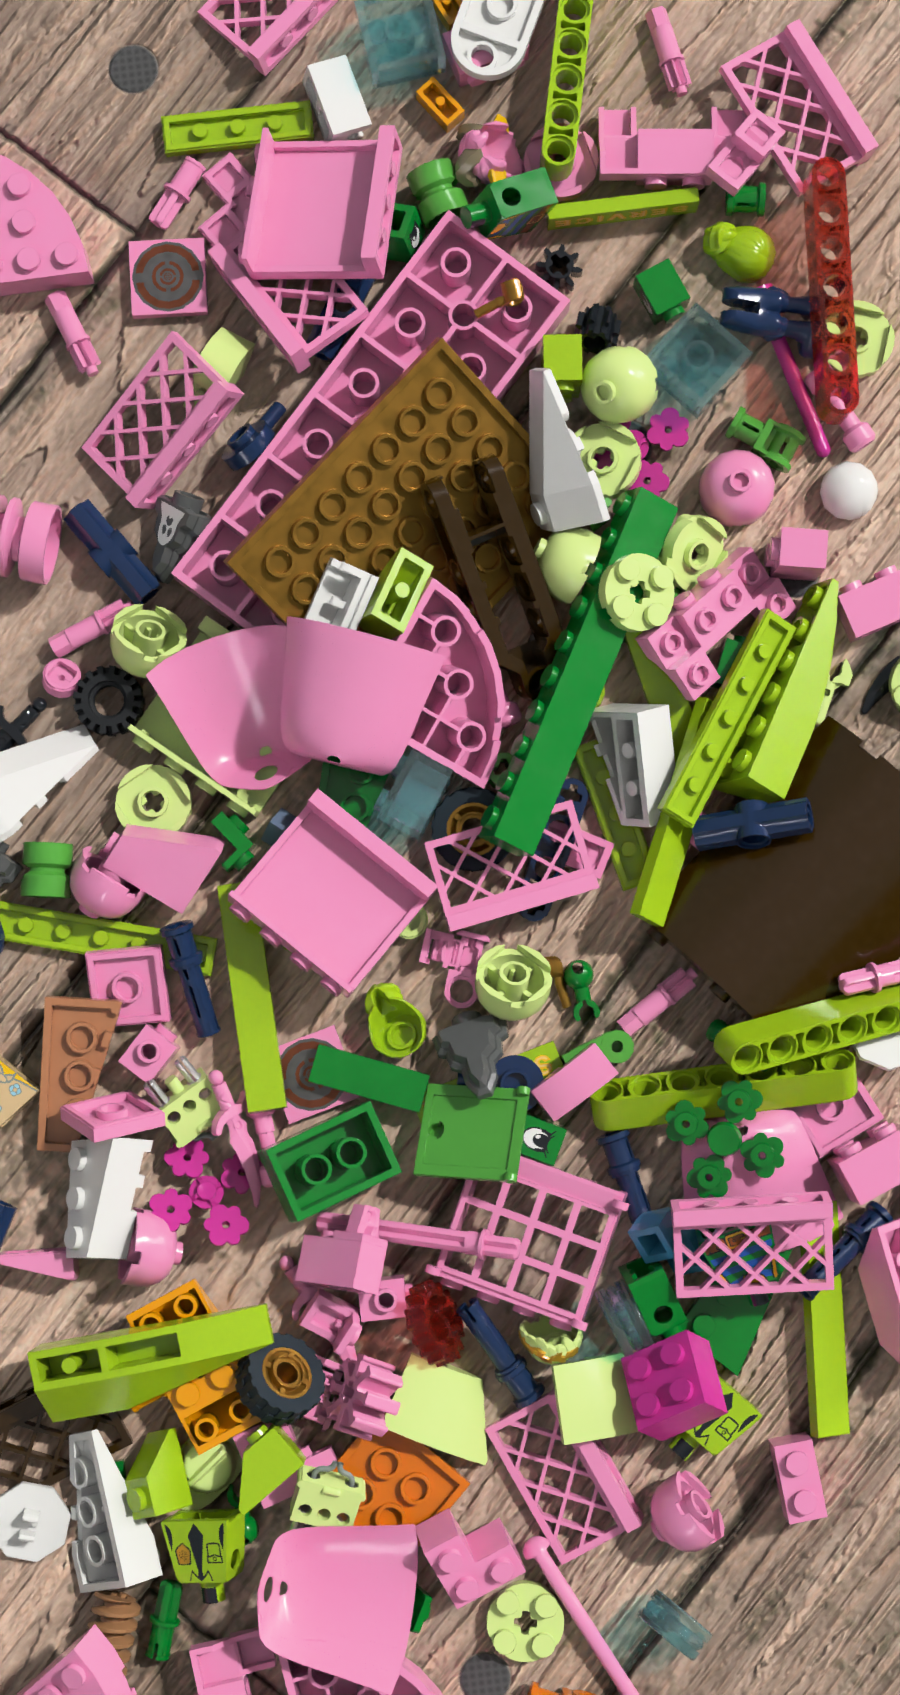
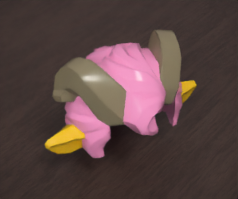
M497 114L493 122H487L482 125L476 123L463 124L458 128L456 138L460 140L458 148L459 158L454 169L456 179L462 185L476 187L479 183L486 185L524 173L523 161L515 146L516 139L513 138L514 133L509 131V124L505 117Z

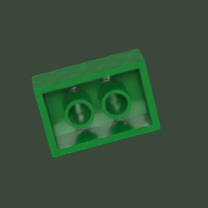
M371 1101L352 1106L257 1151L289 1222H299L402 1172Z

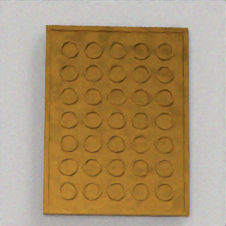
M436 337L223 562L286 626L287 616L305 617L330 557L378 577L396 551L403 547L434 566L430 577L437 580L461 600L421 494V483L438 475L443 476L441 480L447 488L454 508L459 509L467 532L491 522L474 478L472 462L488 454H494L505 471L534 550L539 538L542 537L547 540L552 531L543 530L540 526H537L530 512V505L533 503L529 493V434L442 337ZM497 537L474 546L475 552L471 553L481 580L486 581L488 586L485 592L491 608L514 586ZM358 626V628H357V630H356V631H360V632H364V633L370 634L369 632L365 631L364 629L360 628L359 626Z

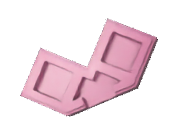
M231 152L202 175L203 181L224 204L221 209L198 227L199 233L211 247L220 242L225 248L246 231L244 227V211L250 207L249 180L251 175Z

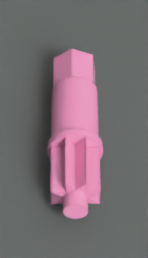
M663 6L653 8L645 14L660 61L659 67L662 70L668 91L676 92L677 97L685 96L688 93V85L692 82L684 61V55L680 52L666 9Z
M57 290L49 294L45 299V303L78 371L82 374L87 372L89 377L97 375L99 373L97 365L101 364V361L91 343L90 336L85 333L66 292Z
M120 598L104 608L94 611L93 615L48 638L53 652L58 658H61L99 636L109 634L112 630L115 615L123 608L133 605L131 600L123 603Z
M680 967L662 983L656 985V989L632 1007L617 1023L632 1037L641 1028L648 1025L671 1005L674 1006L676 1002L695 988L696 985L693 980L698 975L692 968L685 972Z

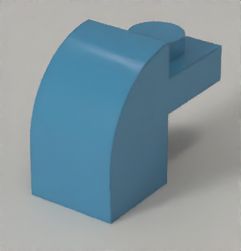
M671 1207L642 1213L627 1233L646 1264L667 1260L675 1273ZM695 1229L681 1230L682 1244L694 1253L699 1248ZM682 1252L684 1263L689 1257ZM702 1254L699 1258L710 1266L708 1260ZM694 1263L683 1275L704 1270Z

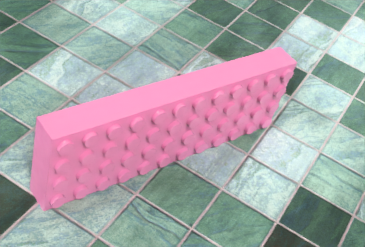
M448 210L370 311V316L364 319L173 569L171 574L174 579L240 629L259 625H285L223 562L227 556L436 337H442L501 402L541 349L543 335L552 334L568 314L571 300L477 230L465 228L461 219ZM511 279L520 280L524 292V299L521 304L499 307L477 319L473 310L494 300L496 297L503 296L501 290L502 282Z

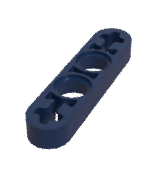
M566 778L561 790L569 789L571 784L575 785V792L580 794L579 800L573 801L580 824L588 800V791L583 782L578 779ZM560 793L555 804L565 802V798L560 796ZM551 814L545 829L547 830L549 824L556 820L563 821L569 829L571 826L569 818L561 814ZM573 832L568 839V842L572 844L574 842ZM542 834L534 854L539 857L547 856L553 859L561 843L553 842L547 835ZM564 846L555 863L557 867L563 870L571 851L569 847ZM529 857L522 879L528 882L530 878L536 882L541 881L542 878L535 872L536 860ZM555 871L554 874L547 879L560 876L561 874ZM553 902L544 904L541 910L534 909L532 914L527 913L528 909L518 913L529 921L542 920L548 915Z

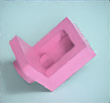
M318 1288L299 1318L300 1326L333 1342V1352L340 1356L347 1345L352 1347L357 1342L362 1331L359 1308L321 1288Z

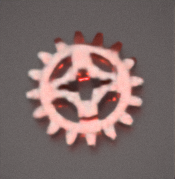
M433 1280L410 1287V1295L405 1296V1301L409 1308L404 1310V1314L406 1315L407 1330L411 1331L414 1336L412 1343L419 1349L420 1357L427 1356L428 1364H436L437 1367L460 1359L459 1351L464 1350V1345L460 1338L465 1337L463 1332L464 1325L462 1318L456 1313L457 1304L450 1297L449 1290L443 1291L441 1283H434Z

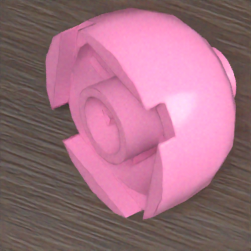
M731 450L719 454L707 464L699 479V495L702 508L710 518L717 520L723 526L733 527L753 524L766 513L773 500L775 483L771 469L761 457L750 451Z
M87 846L82 849L70 871V889L74 898L80 904L78 907L81 912L91 918L98 919L99 916L104 918H120L134 910L146 892L102 867L108 855L102 851L103 849L97 855L89 853L92 846Z
M133 1207L131 1210L137 1211L127 1259L118 1260V1279L122 1280L120 1283L122 1285L149 1287L165 1279L170 1274L173 1265L180 1264L183 1255V1242L177 1241V1232H171L168 1224L162 1218L152 1214V1210Z
M684 1470L680 1473L678 1471L663 1481L652 1495L650 1507L652 1518L650 1525L654 1535L661 1542L665 1541L671 1547L684 1552H697L707 1548L724 1536L725 1529L719 1508L712 1512L705 1500L712 1497L710 1492L691 1472Z

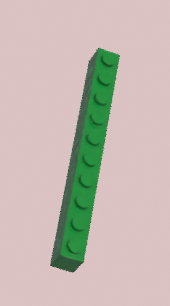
M643 487L621 493L614 503L613 513L615 515L610 526L601 534L600 550L594 564L591 563L585 573L588 577L582 593L576 597L570 607L569 615L571 619L569 624L556 640L555 650L557 652L552 664L546 667L541 676L540 684L542 687L537 699L532 701L526 711L525 719L528 721L522 734L513 742L510 751L513 756L508 768L501 773L497 780L496 790L498 792L493 804L488 806L482 815L481 826L483 827L479 837L516 856H533L627 633V631L619 629L609 620L612 618L606 608L602 609L598 595L601 576L608 566L613 565L616 560L626 555L642 553L658 559L678 511V507ZM639 584L636 587L630 588V594L635 596L636 603H639L643 595V590Z

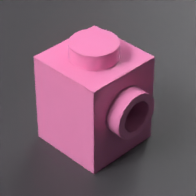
M161 1023L156 1028L151 1024H146L118 1062L149 1085L148 1080H156L181 1048L174 1042L178 1036Z
M404 1274L381 1277L378 1295L358 1293L361 1322L408 1317V1307L415 1306L413 1283L405 1284Z

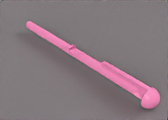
M543 1536L529 1538L523 1547L525 1560L535 1559L542 1573L612 1679L619 1694L639 1695L546 1549L549 1547L550 1541Z

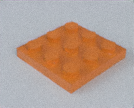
M390 1430L382 1437L372 1434L371 1441L356 1437L337 1459L338 1462H343L344 1470L352 1473L355 1477L365 1480L366 1500L360 1503L353 1526L414 1524L416 1526L448 1508L450 1509L470 1485L469 1480L429 1446ZM417 1536L418 1547H419L421 1544H420L419 1539H418V1536Z

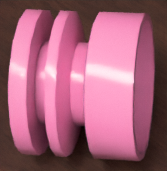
M0 495L1 577L7 578L11 574L15 563L18 562L19 578L22 581L47 585L50 582L58 557L62 532V510L59 505L34 501L24 517L20 498L13 497L8 504L7 498L4 495Z

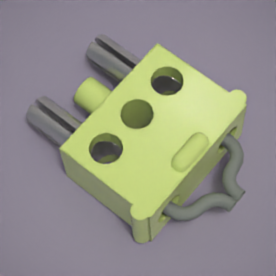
M181 1056L180 1059L191 1074L187 1072L177 1059L175 1066L185 1079L180 1082L176 1075L169 1076L164 1082L169 1089L166 1093L162 1091L154 1079L148 1080L160 1096L159 1098L146 1082L143 1085L144 1090L154 1101L151 1104L165 1113L166 1127L178 1148H183L191 1141H199L203 1138H209L213 1141L218 1137L213 1136L209 1132H204L212 1126V1121L220 1110L211 1087L213 1084L209 1082L208 1076L200 1067L196 1070L186 1056Z
M333 1460L329 1466H301L297 1470V1483L290 1502V1520L292 1522L289 1531L296 1528H304L305 1524L311 1525V1527L353 1526L360 1503L366 1500L365 1480L355 1477L352 1473L344 1470L343 1462Z

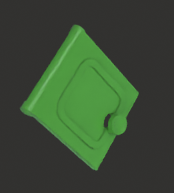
M428 1083L413 1174L425 1177L516 1184L530 1088L526 1086H518L517 1088L495 1087L492 1097L479 1100L466 1085Z

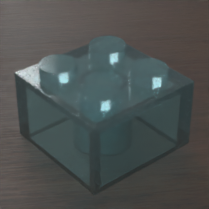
M432 0L354 1L357 26L373 89L446 72V55Z
M695 303L647 356L657 371L658 378L655 379V382L698 419L745 368L753 353L698 303Z
M412 749L408 757L402 755L391 773L393 775L392 778L395 779L391 790L388 791L383 788L373 809H375L374 812L378 813L376 819L379 824L419 844L453 779V770Z

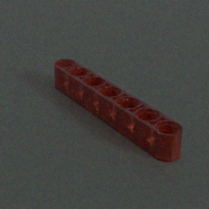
M824 157L815 162L804 180L803 200L816 410L822 421L830 425H837L844 422L859 404V381L846 173L840 161L832 157ZM817 176H825L829 179L831 185H823L819 182ZM819 212L828 213L833 218V222L829 223L822 220ZM821 249L831 250L836 259L826 258L822 254ZM828 285L835 288L838 297L828 295L823 286ZM826 322L836 324L841 334L831 333L826 327ZM834 359L842 365L843 371L838 372L831 369L828 360ZM835 396L842 399L845 409L834 407L830 397Z

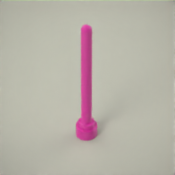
M768 283L757 288H768L772 287L773 284ZM783 336L779 340L771 341L815 452L819 457L825 458L831 452L830 445L787 339Z

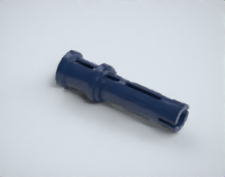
M182 920L164 926L159 932L161 937H165L172 957L169 960L170 967L174 971H178L197 1031L196 1035L198 1038L209 1037L221 1031V1027L218 1024L200 966L204 956L202 951L197 950L191 930L194 927L193 921Z
M629 1129L601 1135L596 1138L598 1145L603 1146L610 1166L607 1169L608 1175L612 1179H616L621 1191L628 1193L625 1202L630 1204L627 1213L633 1225L642 1213L651 1211L638 1173V1170L641 1169L640 1160L634 1157L627 1137L630 1134Z
M869 1201L865 1206L866 1211L854 1223L849 1222L843 1227V1236L833 1245L834 1277L859 1253H864L872 1228L894 1220L888 1211L877 1202ZM818 1260L803 1276L808 1280L825 1279L824 1265ZM802 1291L799 1293L807 1300L812 1301L820 1291Z
M476 1297L469 1299L471 1305L468 1306L464 1302L459 1306L456 1313L462 1318L495 1365V1377L499 1382L506 1384L515 1397L513 1402L516 1407L520 1409L527 1407L541 1397L545 1391L542 1382H536L526 1367L527 1361L524 1356L514 1354L479 1304V1300Z

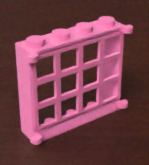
M521 1155L517 1182L539 1190L531 1216L528 1217L503 1208L511 1184L503 1182L496 1204H492L473 1197L478 1180H465L449 1229L461 1231L470 1204L493 1212L487 1227L491 1235L495 1233L500 1215L527 1225L521 1242L520 1254L514 1262L506 1288L479 1278L484 1261L479 1260L478 1256L471 1275L449 1267L454 1251L441 1250L436 1266L427 1264L425 1272L442 1277L440 1283L452 1289L462 1291L463 1286L478 1290L476 1297L484 1301L498 1304L499 1300L502 1299L513 1303L512 1310L519 1314L534 1318L537 1312L550 1317L549 1324L566 1331H571L572 1327L586 1331L589 1323L584 1322L621 1212L622 1210L628 1211L630 1205L625 1202L628 1193L605 1187L590 1179L569 1174L554 1166L542 1164ZM547 1193L574 1202L565 1230L538 1220ZM582 1206L609 1215L600 1243L573 1233ZM535 1228L562 1238L553 1265L526 1256ZM570 1241L597 1250L588 1278L561 1269ZM523 1263L550 1273L541 1300L513 1291ZM557 1276L585 1286L576 1313L548 1304Z

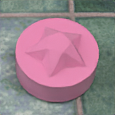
M59 658L50 661L45 666L42 684L47 693L57 698H67L72 696L74 691L77 692V683L81 680V671L74 662Z

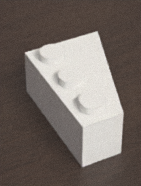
M612 703L596 707L590 719L599 743L594 745L598 757H604L611 778L606 779L621 825L637 827L656 826L661 813L657 807L671 782L675 769L669 704Z
M116 1137L96 1143L90 1139L72 1141L71 1151L68 1156L70 1184L66 1195L68 1207V1224L64 1235L66 1258L127 1259L137 1211L131 1210L135 1189L143 1188L145 1176L139 1174L144 1152H151L153 1140Z

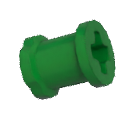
M759 182L758 186L744 185L734 197L726 191L725 216H732L733 212L756 213L757 217H764L766 183Z

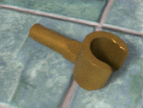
M511 279L502 282L501 290L503 296L496 297L494 300L473 310L477 319L499 307L521 304L524 299V292L520 280Z
M556 956L544 957L550 964V974L554 978L562 1007L568 1008L572 1006L564 983L561 960Z

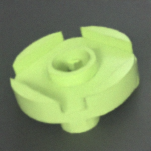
M853 300L843 303L828 313L823 320V323L827 324V330L823 346L819 352L822 364L830 365L836 374L846 378L857 379L874 375L890 357L895 341L893 327L891 324L889 325L888 320L883 316L884 312L872 303ZM854 331H859L860 338L866 340V344L859 345L857 349L850 347V343L846 341V336H851Z
M598 421L599 423L580 428L575 432L576 437L580 436L584 446L580 457L586 471H595L604 498L615 499L621 493L628 490L637 480L642 466L641 450L632 432L619 423L612 424ZM606 450L610 451V459L613 461L610 467L605 466L603 469L597 468L598 463L593 459L596 453L603 455Z
M682 514L677 518L675 525L666 536L657 559L662 565H666L672 570L674 587L690 591L698 584L697 578L702 573L716 568L728 557V551L723 550V538L727 539L726 531L717 520L703 515ZM696 547L695 551L698 555L696 559H692V552Z
M636 553L619 558L613 565L608 566L601 576L598 595L602 609L606 608L612 618L609 620L616 627L624 631L641 632L663 625L667 621L674 603L673 572L668 566L662 565L659 560L647 554ZM639 584L643 590V598L639 600V603H636L635 596L630 594V588L636 587Z
M141 765L128 772L120 781L116 794L115 811L124 828L127 824L180 831L192 813V795L186 781L175 770L162 765ZM150 792L154 796L161 794L164 798L160 803L162 809L157 813L153 809L146 811L144 805L148 802L145 796Z
M519 1580L508 1584L497 1596H494L487 1610V1631L496 1651L514 1661L533 1662L550 1656L563 1635L564 1615L562 1607L555 1595L539 1582ZM522 1611L530 1612L531 1619L537 1620L535 1626H530L528 1631H522L520 1625L514 1624L515 1618H521Z

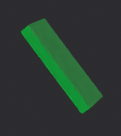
M319 1044L308 1081L420 1113L430 1075Z

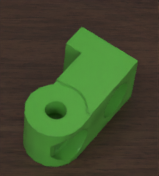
M611 1030L559 1056L565 1065L589 1044L596 1043L610 1063H622L631 1057L634 1043L628 1033L622 1030Z

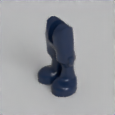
M775 286L768 288L723 287L722 303L730 307L742 308L744 311H722L720 313L719 326L739 333L761 337L767 342L779 340L783 336L789 337L797 341L799 354L803 358L815 359L818 356L827 330V324L819 322L828 313L829 301L826 291L812 288L804 296L791 297L786 291ZM780 313L798 314L806 321L788 320L786 317H782Z

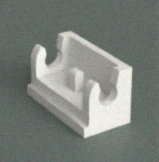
M342 55L307 65L302 82L324 141L357 140L364 136L362 131L369 129L372 123L347 56Z
M330 557L304 619L357 630L379 577Z

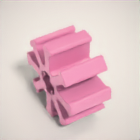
M359 1353L357 1361L347 1358L341 1365L344 1370L345 1382L332 1380L329 1392L339 1395V1398L331 1406L327 1407L326 1412L327 1418L336 1421L333 1429L371 1441L372 1434L382 1437L388 1431L384 1413L395 1416L398 1414L400 1402L391 1400L390 1396L398 1388H402L403 1381L402 1376L393 1374L396 1366Z

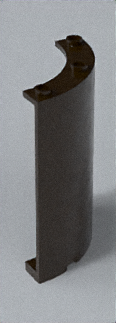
M827 716L813 731L785 799L770 802L776 803L807 797L810 801L814 818L813 833L771 839L770 845L760 849H744L735 845L700 851L680 872L664 927L647 923L650 928L646 932L661 947H664L667 943L671 945L712 982L708 988L724 1003L730 999L750 1020L843 995V992H840L838 987V976L840 974L865 968L866 964L870 962L879 965L896 961L900 958V771L881 755L877 759L861 747L864 744L862 739L830 716Z

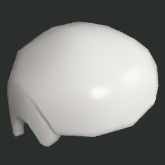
M845 461L831 467L823 477L820 486V496L824 508L840 519L854 520L865 516L877 499V481L872 471L861 463Z

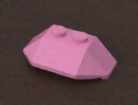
M900 1218L872 1228L858 1267V1272L879 1344L900 1364Z

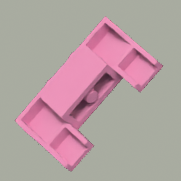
M599 107V181H635V185H644V188L647 190H663L667 188V185H682L683 189L696 187L698 190L705 188V185H711L713 181L704 174L708 165L731 140L734 132L746 120L747 115L744 110H717V107H711L710 129H638L637 131L636 107H630V110H604V107Z
M738 547L716 568L702 573L697 578L698 584L690 591H685L674 598L671 612L663 625L643 631L635 638L646 657L669 676L686 700L695 701L720 678L706 652L750 612L756 619L761 609L768 608L785 620L797 609L779 577H769L752 547Z
M258 1627L232 1632L229 1637L191 1645L189 1654L198 1692L193 1695H252L247 1674L276 1667L277 1664L275 1653L268 1649L260 1640Z

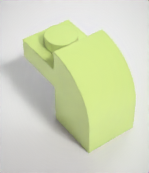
M221 327L211 337L200 355L228 383L236 384L245 374L255 343ZM204 373L193 374L194 396L204 395L213 384Z

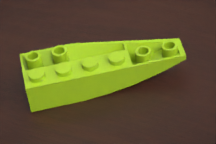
M834 578L813 584L805 592L802 605L791 623L797 629L722 771L714 790L749 800H762L767 803L785 799L813 733L829 676L838 605L839 582Z
M267 1303L42 1343L29 1351L27 1355L35 1394L54 1423L130 1409L274 1343Z

